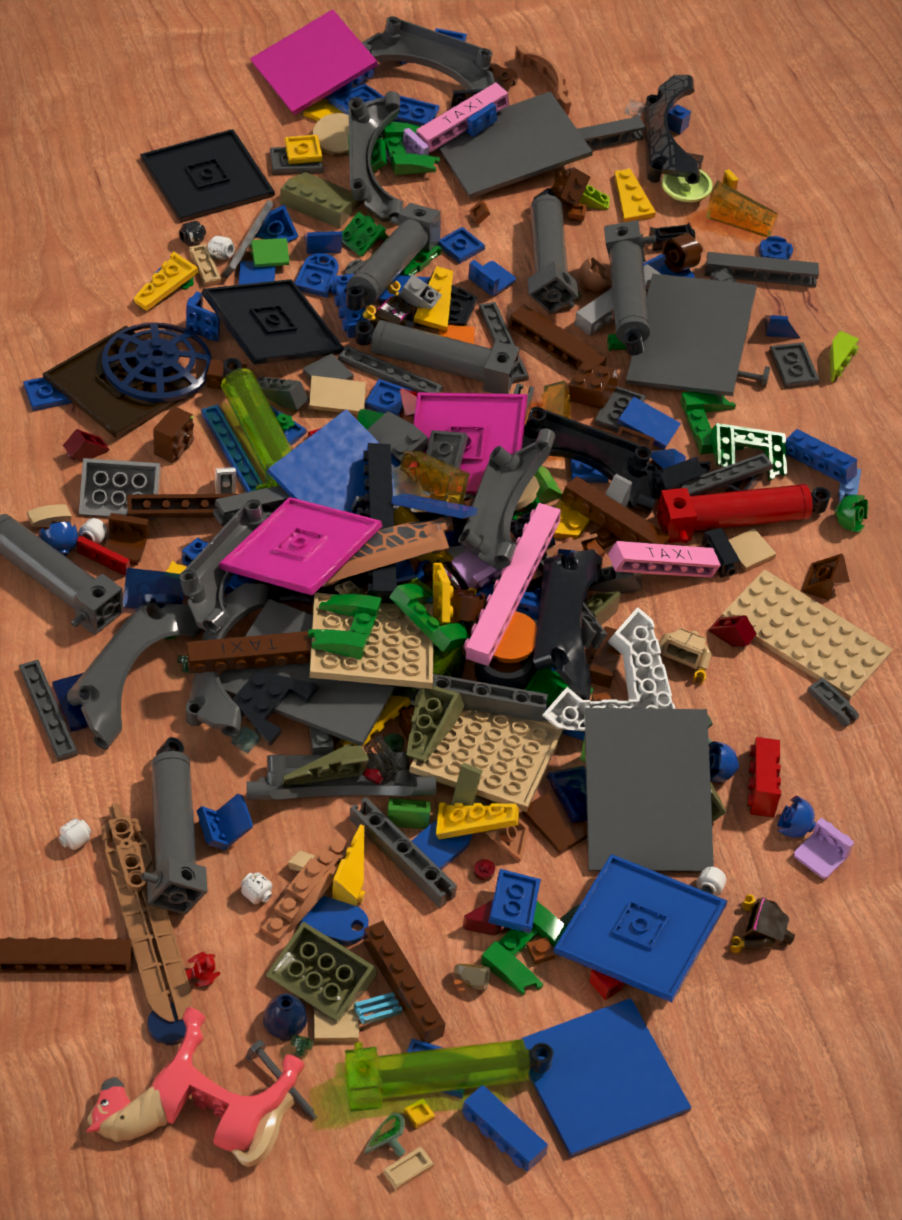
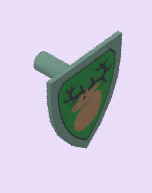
M393 1112L382 1122L370 1138L365 1154L386 1143L389 1144L398 1157L405 1153V1149L398 1142V1138L402 1135L405 1126V1120L401 1114Z

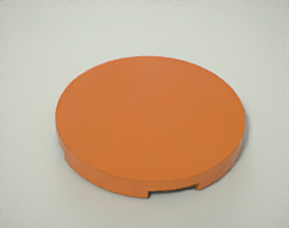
M515 611L493 657L499 659V662L516 663L527 659L535 650L537 634L535 622L527 615Z

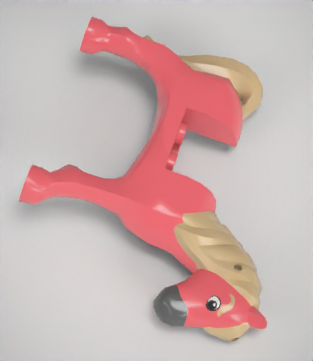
M187 1007L182 1017L186 1025L184 1039L171 1062L158 1073L150 1088L130 1102L126 1096L124 1083L118 1077L109 1078L101 1084L97 1104H95L87 1117L90 1125L86 1129L87 1132H97L101 1136L116 1142L133 1140L136 1137H141L154 1131L157 1127L165 1126L167 1122L173 1124L191 1094L195 1106L203 1110L208 1107L214 1110V1114L217 1117L221 1118L213 1144L224 1150L231 1151L242 1165L250 1167L265 1160L271 1152L279 1134L283 1114L294 1104L293 1096L289 1093V1090L295 1086L297 1077L303 1071L305 1064L299 1058L287 1054L282 1062L283 1073L269 1089L253 1096H242L229 1092L204 1076L193 1066V1054L204 1038L200 1027L204 1024L206 1017L200 1011ZM250 1148V1150L247 1153L242 1152Z

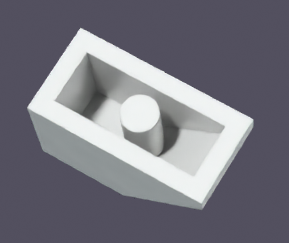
M234 467L215 468L216 494H236V469Z

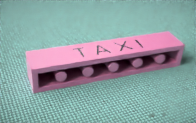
M494 83L416 130L417 135L428 144L429 152H432L468 129L467 119L491 102L496 105L497 112L509 105L508 92L497 83Z
M616 541L608 553L615 572L712 578L721 566L713 548Z

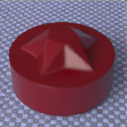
M366 768L363 772V776L376 785H380L384 779L381 777L380 771L375 768Z
M481 859L475 863L474 875L477 879L488 881L493 878L495 865L492 861Z

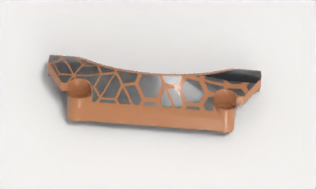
M442 515L378 530L322 587L336 584L339 580L430 552L436 554L449 549L444 533L454 530L452 516Z

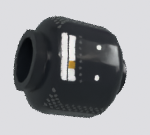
M198 221L184 223L179 230L180 240L189 246L201 243L204 240V235H206L205 227Z

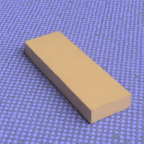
M207 245L189 247V253L195 266L198 267V273L204 287L221 284V277Z

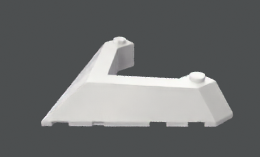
M637 607L608 641L611 646L623 655L629 700H582L567 687L542 715L557 729L585 731V708L675 709L671 699L672 693L665 666L662 664L659 642L654 633L653 620Z

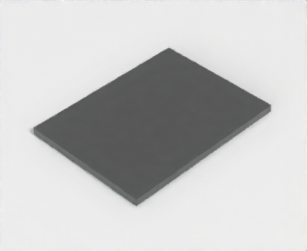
M551 92L507 106L497 112L496 122L474 137L463 132L437 148L469 198L593 156L591 148Z
M652 274L647 294L650 335L643 342L644 351L639 355L631 357L626 384L733 396L757 285Z
M268 599L245 637L309 631V629H312L313 615ZM310 663L224 670L219 677L225 691L232 697L241 690L257 670L317 684L318 691L308 703L289 693L273 713L356 745H361V747L397 687L394 685L309 678Z
M585 708L588 871H601L611 854L655 872H702L707 867H714L707 709Z

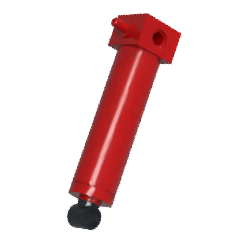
M806 484L690 496L687 488L662 490L656 516L661 531L670 536L668 543H687L691 541L695 531L809 519L812 511L823 513L827 510L831 494L824 487H817L811 493Z

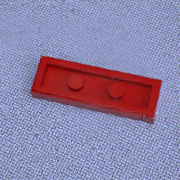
M83 536L77 539V552L124 576L130 573V559Z

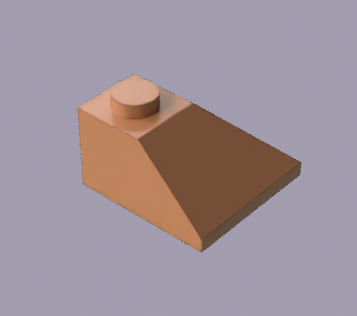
M518 818L517 826L484 831L518 862L522 861L529 826Z

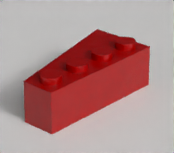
M756 737L754 745L750 744L749 756L752 757V761H749L748 773H751V777L748 779L747 789L751 790V794L747 796V806H750V815L774 818L781 797V789H779L781 785V777H779L781 764H779L780 740Z

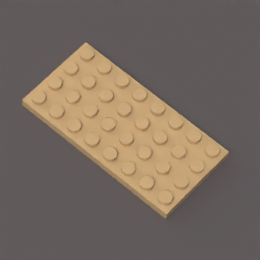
M765 569L721 615V618L746 615L757 633L753 638L755 641L816 680L824 678L849 701L893 651L889 646Z

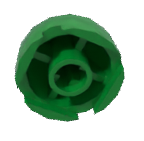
M852 494L844 497L839 505H836L835 516H837L840 526L852 532L862 531L865 526L862 524L863 519L868 517V500L864 499L866 496Z

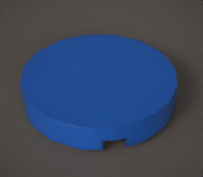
M769 236L760 242L759 254L765 258L790 260L793 247L783 237Z

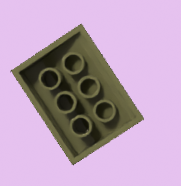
M306 172L289 178L280 189V204L339 229L363 202V200H355L352 191Z
M303 921L266 976L336 1022H339L356 1000L366 992L378 972L375 966Z

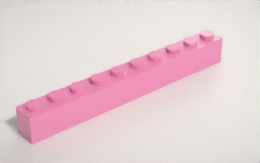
M539 503L536 510L533 509L531 511L530 521L524 525L523 535L518 537L516 541L517 547L511 564L502 569L501 579L496 580L494 592L492 595L489 594L486 602L487 606L481 610L478 624L475 623L472 628L471 638H467L465 641L466 659L486 666L489 665L560 523V509Z

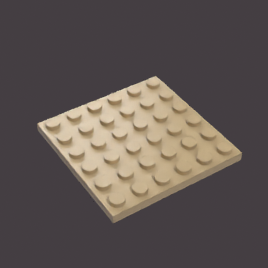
M315 592L312 629L350 631L354 617L319 609L321 602H327L330 600L331 595L336 594ZM381 603L380 611L362 660L312 648V642L316 640L315 638L311 640L309 678L432 689L433 642L396 604ZM423 604L427 612L433 617V604Z
M463 708L454 726L428 760L422 762L414 759L409 772L422 777L435 776L437 782L456 788L461 765L463 763L483 770L477 796L501 804H517L519 810L527 812L564 729H557L546 720L538 722Z

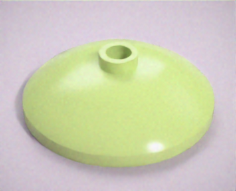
M700 170V180L696 184H688L685 181V177L664 174L662 179L664 191L673 199L685 203L704 200L712 191V181L702 170Z

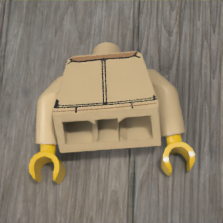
M683 628L678 629L676 632L664 634L659 641L662 655L695 669L698 667L699 670L695 672L693 682H695L696 677H701V685L706 679L705 670L708 669L711 659V652L708 646L705 645L706 638L699 635L697 631H688Z

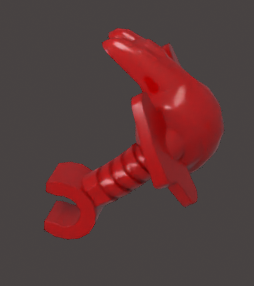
M201 952L188 960V963L194 962L195 964L193 968L187 969L185 972L188 980L193 978L199 979V982L195 983L196 987L211 985L214 983V979L220 976L221 973L219 971L214 973L216 965L214 954Z

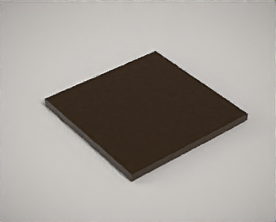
M124 326L43 373V378L115 438H118L179 401L148 402L138 400L120 392L107 380L102 367V353L108 341L118 332L128 328V326ZM133 331L131 333H128L127 335L131 336L135 334V332ZM140 336L137 337L138 339H140V340H142V341H145V340H144L143 338H141ZM116 340L109 348L108 357L119 354L120 347L125 340ZM130 342L124 353L136 351L137 345ZM135 358L125 359L132 369L137 366ZM120 361L109 363L113 374L123 381L128 373L122 368ZM173 369L170 372L163 373V377L172 376L179 372ZM144 370L140 372V374L145 376L156 377V374L149 373ZM185 377L174 382L164 383V392L177 391L188 387L191 383ZM136 378L128 385L141 391L157 393L156 384L143 382Z

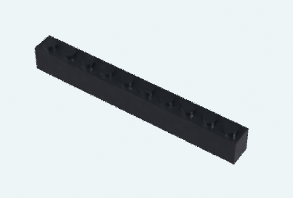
M368 443L367 450H363V462H366V465L364 464L363 476L367 477V479H364V490H367V493L364 495V505L368 506V508H365V517L380 520L382 527L379 530L394 526V510L391 503L393 497L391 444ZM396 563L367 571V579H370V583L367 585V595L382 598L381 603L395 604L390 596L397 587Z

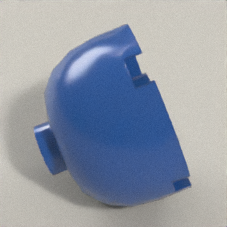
M71 522L53 523L49 525L50 529L44 530L42 528L38 532V536L64 556H67L77 546V527L75 524L71 526Z
M712 741L709 744L710 781H728L739 768L736 752L725 743Z
M795 796L790 800L793 802L791 806L786 805L777 824L781 829H777V831L791 838H800L808 832L811 833L815 828V813L809 802L799 796Z

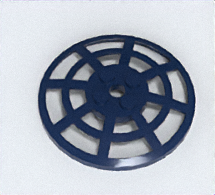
M152 322L133 325L115 334L108 341L102 353V367L107 380L117 390L127 396L148 402H170L188 397L205 385L212 357L207 345L193 332L173 324ZM151 328V330L140 331L131 336L127 335L128 333H131L133 331ZM161 329L173 330V331H176V332H179V333H182V334L179 335V334H177V333H174V332H171V331H167V330H161ZM159 333L170 335L174 338L168 341L159 338ZM146 334L152 335V339L145 341L137 338ZM192 338L204 349L206 355L196 353L192 344L187 339ZM118 339L125 340L120 347L119 354L108 357L111 345ZM182 341L189 351L178 350L176 344ZM130 342L137 345L136 351L124 353ZM179 357L190 358L185 368L179 364ZM135 358L137 366L132 369L125 359ZM196 359L207 361L204 372L196 379L190 373ZM120 361L122 368L128 373L123 381L113 374L109 363ZM173 369L179 372L172 376L163 377V373L170 372ZM144 370L149 373L156 374V377L145 376L140 374V372ZM183 377L191 383V385L183 389L164 392V383L174 382ZM136 378L143 382L156 384L157 393L141 391L128 385Z

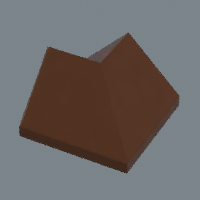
M841 553L811 563L802 591L830 600L836 586L850 582L844 555Z

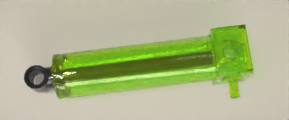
M228 358L223 363L221 387L266 475L265 483L256 485L255 488L260 490L279 486L267 473V470L293 449L253 372L249 369H242L240 360Z
M523 1039L378 1056L376 1046L363 1048L362 1042L354 1043V1049L345 1050V1078L350 1112L382 1108V1099L477 1088L482 1085L486 1087L527 1082L530 1070L537 1073H545L550 1070L553 1050L546 1043H538L532 1049H527ZM541 1056V1057H544V1058H546V1059L541 1060V1059H538L537 1057Z

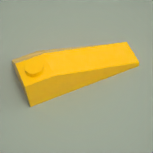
M361 824L353 837L351 848L348 847L345 859L342 858L333 879L332 899L355 906L363 903L366 891H363L364 825Z

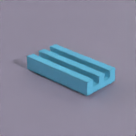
M391 992L356 1002L353 1008L362 1025L401 1014L403 1009L401 1006H398V1000L394 999L395 994ZM392 1007V1009L379 1012V1011H381L382 1009H386V1008ZM371 1012L375 1013L368 1016H364V1014H368Z

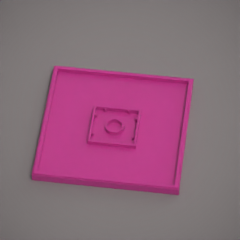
M333 9L250 58L253 65L293 115L298 114L378 66L377 60Z
M418 392L413 425L428 437V442L432 430L467 433L468 440L455 487L422 484L418 481L426 450L407 466V472L429 494H472L476 496L491 452L497 446L503 447L510 454L522 449L528 401L527 394Z
M289 497L219 563V567L221 570L313 595L382 527V523L380 520Z

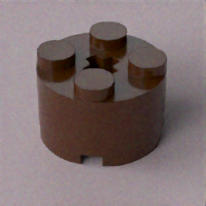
M689 233L669 239L662 247V255H665L666 258L664 262L669 270L674 273L683 272L697 266L703 252L702 245L697 243L695 238Z
M453 590V597L450 598V606L453 607V617L450 618V622L462 623L463 620L470 621L471 624H478L480 612L482 609H485L486 594L480 592V596L474 595L475 591Z

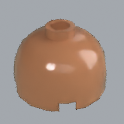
M589 257L579 269L580 285L585 290L589 289L593 292L603 291L612 284L611 275L605 274L606 268L599 261Z

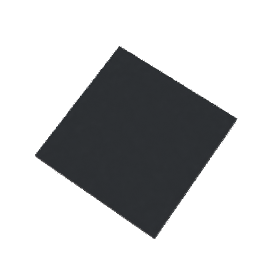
M234 129L140 154L141 161L180 223L275 196V191Z
M292 279L204 288L201 292L253 365L326 356L331 353L341 354L345 349Z

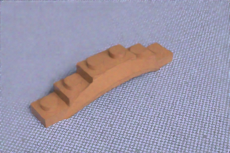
M522 44L517 45L515 60L522 68L527 67L537 72L550 83L557 95V102L565 113L569 115L571 101L567 98L568 89L564 86L566 83L565 77L550 59L536 52H529Z
M335 836L326 848L322 847L314 859L310 858L289 884L286 894L274 907V913L263 925L262 933L280 943L283 937L292 931L312 910L333 884V879L342 858L345 859L348 847L351 848V845Z

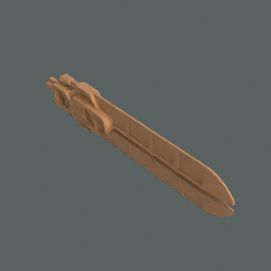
M113 803L112 806L108 807L111 820H109V824L101 827L102 842L105 843L107 863L113 878L129 938L131 939L149 1005L158 1016L168 1022H175L168 996L171 995L178 1020L180 1021L186 1008L190 1007L191 989L167 909L148 904L147 881L141 879L143 872L152 874L155 871L148 842L142 835L143 830L137 818L130 819V816H123L120 804ZM134 833L136 836H139L141 840L140 843H137V841H135ZM111 840L114 849L109 848V842H111ZM140 898H143L145 908H142ZM145 913H147L153 932L152 935H150L144 916ZM153 940L156 942L161 962L157 961L152 944ZM160 968L164 970L169 990L165 988Z

